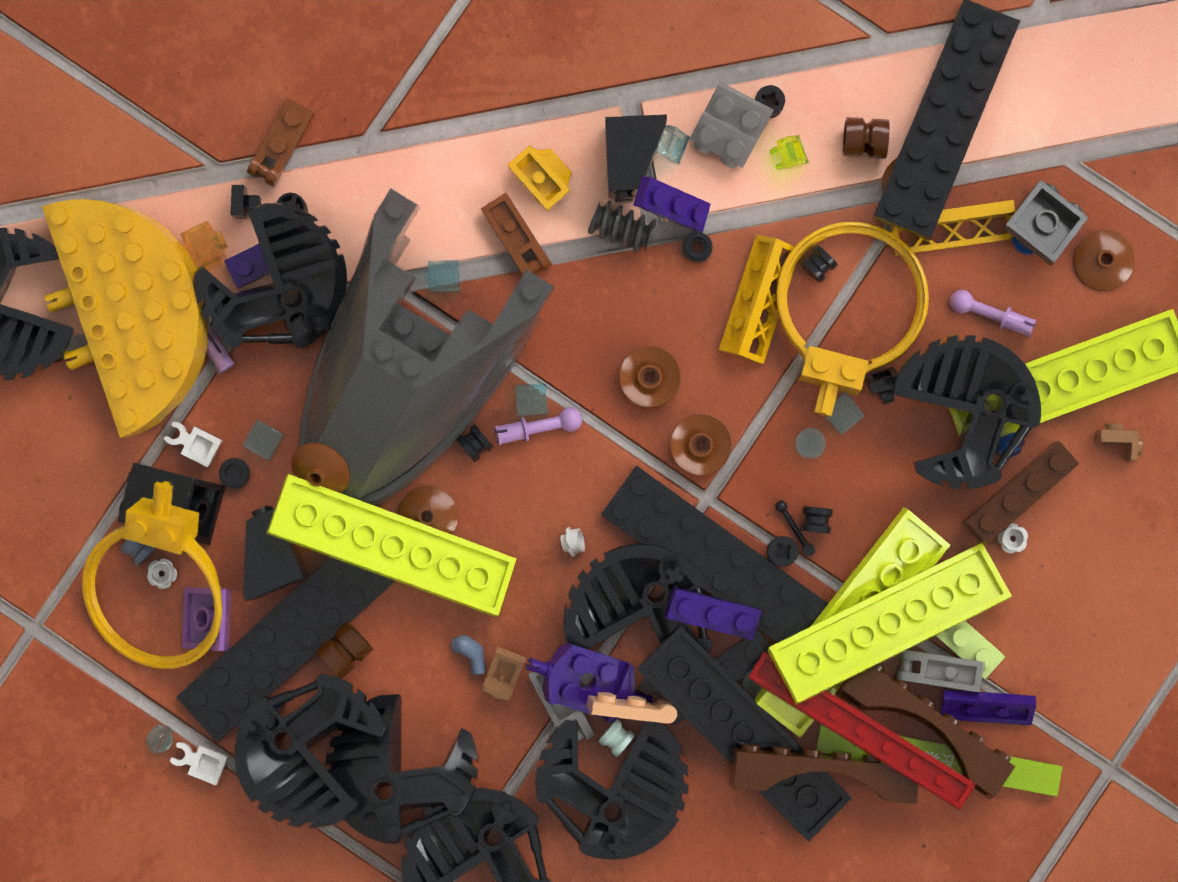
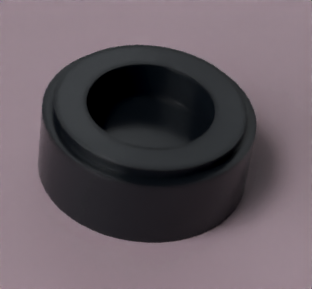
M230 458L224 461L219 469L221 482L229 488L237 489L245 486L251 476L249 465L238 458Z

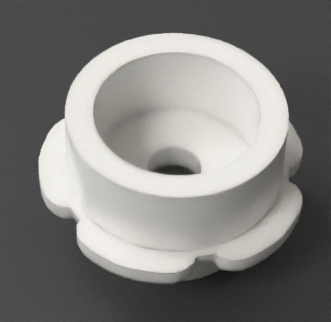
M1011 523L998 535V542L1002 544L1001 548L1007 553L1021 552L1027 546V531L1023 527H1018L1015 523ZM1011 536L1016 537V540L1014 542L1010 540Z
M567 527L565 530L566 534L561 535V545L565 553L569 552L574 557L577 553L585 551L584 537L580 528L571 530L570 527Z
M168 559L154 560L148 566L147 579L149 583L153 586L156 585L160 589L170 587L171 582H174L177 578V570L173 568V563ZM160 571L165 572V575L163 577L159 575Z

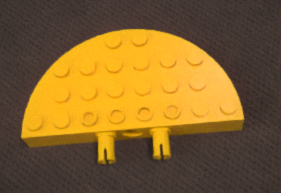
M89 199L59 201L42 206L68 283L67 288L45 295V302H51L46 306L51 313H54L57 310L75 304L88 345L64 352V359L70 358L72 360L66 362V365L70 370H75L78 367L95 362L120 438L134 437L160 423L166 418L165 416L184 400L202 368L209 341L207 340L210 316L205 320L201 314L200 309L204 304L203 299L199 304L197 303L194 290V272L198 268L189 252L172 235L170 230L147 214L131 207Z

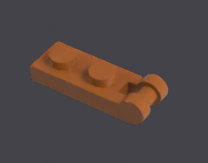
M287 98L256 156L249 164L247 173L254 177L259 175L266 179L265 183L274 187L315 113ZM267 157L276 161L272 169L264 165Z
M507 193L502 194L480 208L522 275L526 270L534 273L542 267L546 269L552 265ZM532 249L536 257L526 263L522 255Z

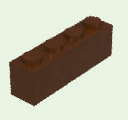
M1060 441L1053 442L962 522L980 543L987 545L1078 466V461Z

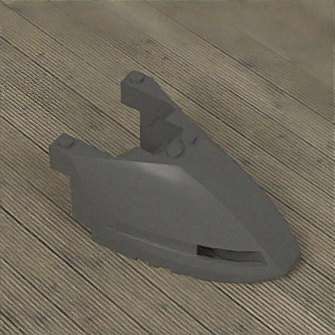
M392 188L389 189L373 216L356 270L330 325L331 329L327 332L317 356L306 391L298 438V448L304 444L315 442L327 445L337 451L347 463L350 471L349 484L341 494L373 506L381 504L403 490L432 467L474 422L527 347L528 340L542 319L539 314L555 289L553 285L526 270L494 324L468 309L450 335L401 306V302L416 278L397 267L396 264L411 241L405 233L421 207Z

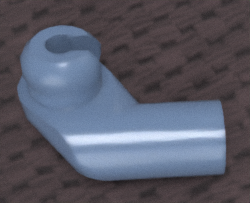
M467 635L455 637L451 642V649L454 653H461L469 658L471 675L486 673L482 645Z

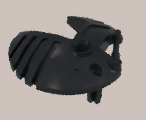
M264 203L247 210L273 284L233 293L203 266H200L194 272V290L197 303L199 304L202 299L204 301L200 309L201 314L205 320L209 316L211 317L210 328L229 345L238 347L242 343L294 344L298 348H304L331 329L330 325L346 293V263L343 254H337L336 249L340 248L337 240L329 239L327 234L331 233L325 225H316L314 222L319 220L309 213L297 214L294 211L300 210L299 208L280 203ZM292 290L297 291L298 299L296 302L286 304V294ZM279 320L284 321L289 333L243 335L249 329Z
M0 228V375H4L3 380H14L18 373H22L21 378L32 376L37 366L43 364L41 370L49 367L68 348L74 332L73 327L1 304L17 267L59 259L56 247L49 241L32 233L33 239L27 237L26 231L14 228L15 234H10L8 228Z
M956 335L949 336L946 343L941 345V339L929 343L926 352L921 356V349L915 352L897 373L892 394L968 412L955 451L913 462V465L918 475L937 485L943 486L941 480L948 482L950 488L961 489L959 483H965L968 489H974L993 484L1001 479V469L1014 450L1020 446L1031 428H1035L1040 424L1041 400L1031 372L1014 352L991 339L982 337L981 342L975 341L976 336L965 335L964 340L957 341L959 336ZM994 394L998 399V405L994 410L988 411L985 407V399L989 395ZM1006 422L1019 424L1020 427L1010 440L1009 446L994 466L993 458L1004 424Z
M630 544L611 549L603 553L606 559L602 562H599L597 558L589 563L592 569L587 574L583 569L577 576L580 581L577 589L572 584L568 596L571 600L569 610L565 604L563 623L565 638L570 644L589 649L648 616L660 643L678 625H681L708 654L711 650L712 641L707 636L706 628L698 627L699 635L692 631L689 624L670 620L664 616L673 587L703 594L702 585L704 583V578L696 566L682 555L670 549L652 544ZM654 585H659L664 589L663 593L656 598L650 597L647 594L648 589ZM645 677L637 687L645 695L660 693Z
M320 674L316 682L293 691L288 690L268 699L263 697L257 698L251 704L242 721L238 723L239 729L236 735L234 757L241 786L252 802L258 800L261 803L257 806L259 810L265 814L269 811L273 812L274 815L271 818L280 823L285 819L291 820L287 824L289 826L300 828L307 822H314L309 828H321L345 820L358 808V805L310 752L309 748L321 741L341 724L381 738L383 737L386 729L383 719L372 701H370L369 707L366 705L367 696L360 689L355 694L352 692L353 685L346 680L327 674ZM318 689L316 695L286 718L274 708L294 700L293 698ZM286 735L291 736V745L285 750H280V739Z
M400 694L379 695L366 701L368 707L370 701L373 702L383 719L386 729L382 738L343 724L337 728V731L343 732L340 736L332 737L329 747H335L333 753H328L325 763L331 764V770L327 771L358 805V808L345 821L365 837L381 843L398 844L402 837L421 830L426 825L450 815L460 817L469 805L475 791V786L471 784L472 777L476 780L478 779V769L473 766L472 761L474 759L478 762V754L475 742L469 731L463 728L460 729L442 766L401 771ZM384 786H391L393 788L392 795L388 799H379V790ZM442 805L447 807V809L423 819L419 818L402 826V811L404 809Z
M565 720L551 734L546 743H553L550 749H543L539 760H545L544 766L536 768V797L542 804L546 803L563 823V827L576 840L583 854L600 859L633 857L653 848L675 827L679 820L675 815L678 809L683 812L686 804L681 800L682 794L688 795L689 785L684 783L683 774L688 776V768L685 763L681 762L678 752L684 755L678 741L665 725L658 722H644L611 788L608 790L578 770V721ZM553 798H560L589 816L584 832L579 829L572 819H569L552 800ZM617 804L619 808L617 817L611 820L604 817L606 806Z
M475 788L469 805L460 817L450 815L426 825L425 828L414 832L412 837L410 834L407 835L404 843L408 850L407 860L404 855H402L401 859L403 882H453L485 860L497 882H552L547 878L541 853L542 846L537 828L538 816L527 804L513 795L496 789ZM443 805L437 806L434 809L433 807H427L423 811L425 814L424 818L445 810L447 807ZM491 828L497 829L501 834L500 843L495 845L489 844L485 839V831ZM526 832L528 833L531 850L534 852L539 878L533 875L515 843V840Z

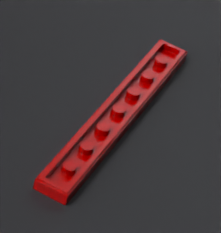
M766 652L762 653L747 678L957 810H961L976 783L827 690L796 705L772 658Z

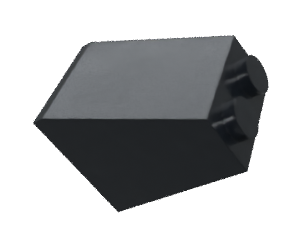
M667 114L605 117L608 199L615 198V203L633 202V197H636L641 177L648 175L666 130Z
M133 462L127 477V487L124 499L119 507L120 514L117 522L125 524L126 511L143 497L153 500L155 482L163 483L167 481L173 486L171 505L199 513L198 532L195 540L198 543L210 545L225 486Z
M269 505L251 512L253 518L246 520L243 591L245 601L255 600L309 577L296 544L266 534L275 510L272 506L269 507Z

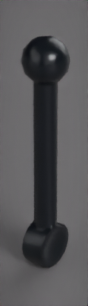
M783 500L778 501L775 504L776 510L781 512L803 546V553L806 556H812L815 553L814 546L808 544L787 511V503Z

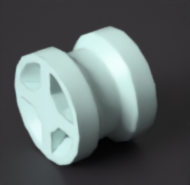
M616 719L600 737L598 743L602 746L607 745L611 749L612 754L618 757L636 734L631 730H625L622 727V722Z

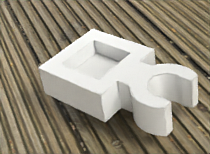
M172 422L171 425L179 429L180 435L177 439L165 436L164 440L171 445H184L180 454L209 468L223 440L195 426L191 434H189L183 424Z
M178 742L176 747L185 751V757L182 760L172 757L170 762L176 766L190 765L188 775L213 785H218L229 756L199 745L197 752H193L190 745L185 742Z

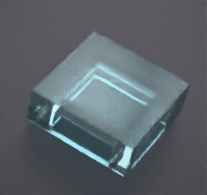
M667 125L656 153L668 161L679 165L690 136L675 126Z
M459 260L428 261L429 292L460 291Z
M545 383L515 386L518 417L548 414Z
M844 393L835 401L832 417L825 415L840 435L844 434L865 416L847 393Z
M256 420L242 446L270 461L285 434Z

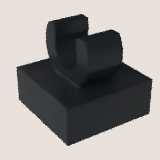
M232 185L230 215L234 219H246L247 209L261 205L262 198L260 195H247L248 189L244 185Z
M894 367L865 375L868 389L872 394L878 393L883 404L895 402L892 389L894 388L897 371Z

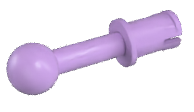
M966 290L955 291L949 299L950 307L954 312L964 314L968 311L1001 323L1000 330L1006 328L1027 338H1030L1031 331H1033L1036 319L1011 311V307H1008L1006 312L973 300L971 293Z
M566 408L557 417L526 423L523 417L520 418L519 422L494 426L495 437H498L497 444L502 445L522 439L527 442L531 434L559 428L567 432H573L581 426L582 416L577 409Z

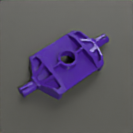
M565 643L556 650L549 661L542 662L530 657L528 659L530 664L526 663L527 671L539 673L543 676L544 698L551 705L556 703L591 714L586 707L588 695L597 696L598 692L611 693L616 695V699L627 700L628 696H638L645 698L646 702L652 703L651 695H645L635 690L634 666L632 664L583 647ZM592 673L593 680L591 684L586 687H580L579 681L582 675ZM595 715L604 718L610 723L617 719V717Z

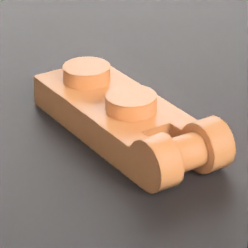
M598 692L597 696L588 695L586 707L592 715L666 724L674 722L677 718L676 709L664 698L658 699L655 703L646 702L645 698L638 696H628L627 700L616 699V695L611 693Z

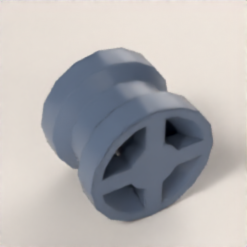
M126 540L121 546L120 551L123 554H129L133 558V563L138 567L157 548Z

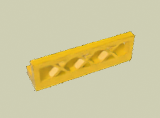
M1014 200L942 210L936 226H941L950 233L943 243H935L932 240L928 241L920 237L916 244L909 248L913 253L1011 240L1012 235L1010 233L995 235L986 226L992 218L1005 216L1007 223L1012 214L1015 213ZM987 219L983 225L977 221ZM970 221L980 230L974 238L965 239L956 231L963 222ZM957 223L954 229L950 228L947 225ZM890 225L891 233L899 238L898 231L903 230ZM982 232H985L987 235H989L986 237H979ZM952 236L958 239L957 241L948 242ZM922 240L926 241L929 244L918 246ZM894 250V255H895V256H900V255Z
M761 235L755 236L718 350L764 364L779 318L776 298L777 290L771 296L769 288L771 282L775 279L778 284L782 269L779 262L782 249L789 252V255L795 246L777 238ZM793 269V271H792V273H791V276H790V279H789L788 288H789V285H790V282H791V278H792L794 269ZM767 308L768 318L767 321L764 324H762L760 316L762 310ZM757 337L759 345L755 355L750 353L749 350L753 339Z

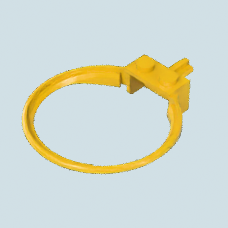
M840 222L822 227L806 236L794 247L781 269L776 295L779 319L786 337L803 359L798 381L820 386L814 413L832 417L838 391L858 396L862 390L865 375L883 368L898 359L914 343L924 325L928 311L929 293L923 268L906 243L881 227L863 222ZM862 234L886 243L904 259L915 281L917 307L910 329L893 349L869 361L809 346L807 349V343L797 332L789 314L787 288L796 263L813 245L835 235Z
M167 481L163 483L155 482L153 500L145 497L140 499L126 511L125 525L113 530L95 545L85 562L82 575V592L85 607L100 635L112 648L126 658L138 664L157 669L180 668L201 658L214 644L222 620V596L216 569L205 550L195 540L198 532L199 513L171 505L173 486ZM124 538L179 555L182 554L183 550L200 567L212 591L214 615L208 634L198 646L180 655H153L127 643L109 625L97 600L95 577L103 555L115 542Z

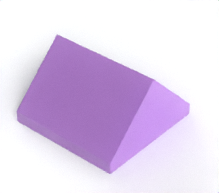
M184 587L182 648L194 649L204 640L211 628L214 615V601L211 588ZM220 588L222 596L221 626L218 636L209 650L226 651L230 649L232 589Z

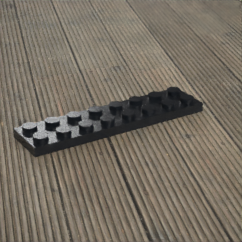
M963 0L873 219L928 241L931 240L1021 20L972 1Z
M637 465L601 514L640 544L661 546L688 559L696 566L704 578L702 588L712 596L759 608L762 612L757 628L777 643L809 628L828 605L823 599Z
M330 557L176 698L216 742H219L237 726L248 708L257 698L263 697L266 699L316 654L315 650L327 639H333L335 637L334 632L346 621L350 623L387 590L395 580Z
M678 625L636 667L730 763L732 749L741 748L742 743L760 745V750L772 751V746H784L791 748V753H802L803 748L763 708L756 704V701L681 625ZM808 772L794 775L776 783L766 791H759L808 842L852 799L827 772Z

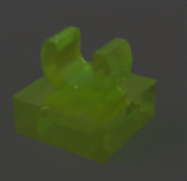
M799 135L786 136L777 140L778 146L771 148L769 151L770 155L781 153L783 161L775 165V168L778 170L799 168L809 164Z

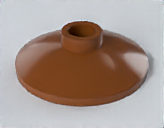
M1099 230L1085 236L1077 245L1073 258L1074 268L1079 279L1088 287L1101 291L1112 290L1124 284L1132 274L1135 262L1133 249L1129 242L1122 235L1110 230ZM1102 254H1108L1111 257L1110 264L1105 265L1102 263Z
M653 346L641 347L631 352L622 363L619 374L620 385L624 394L633 403L643 407H657L668 402L677 392L680 384V369L674 357L664 349ZM645 373H654L655 381L653 383L645 382Z
M700 414L690 416L678 424L672 434L670 446L672 456L680 468L690 474L702 476L712 474L725 465L731 453L732 443L730 434L721 421L712 416ZM697 440H704L706 442V449L704 451L696 450L695 442Z
M315 442L304 444L296 450L292 457L291 466L294 476L308 481L313 486H322L341 493L349 484L350 471L347 463L337 451L327 445Z
M425 486L412 490L403 498L398 508V515L449 534H453L457 527L458 510L454 500L445 491L436 487ZM424 511H430L433 514V519L428 523L424 522L421 518Z

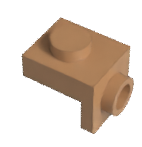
M1105 424V429L1096 431V443L1126 444V462H1137V456L1142 455L1143 440L1138 438V431L1123 430V424Z
M497 647L481 690L495 699L509 701L526 657Z

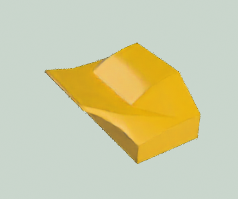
M529 145L507 164V167L547 212L570 192L568 185L572 172L551 148L535 149Z

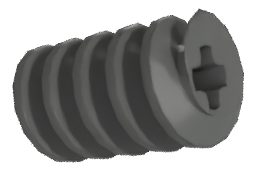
M608 200L603 207L600 206L599 202L589 225L588 233L592 235L599 228L600 239H604L608 233H611V243L615 244L621 237L622 248H626L633 242V252L637 253L642 247H645L646 251L657 220L653 219L648 225H645L644 214L637 220H634V210L631 209L623 216L622 205L611 211L612 201Z

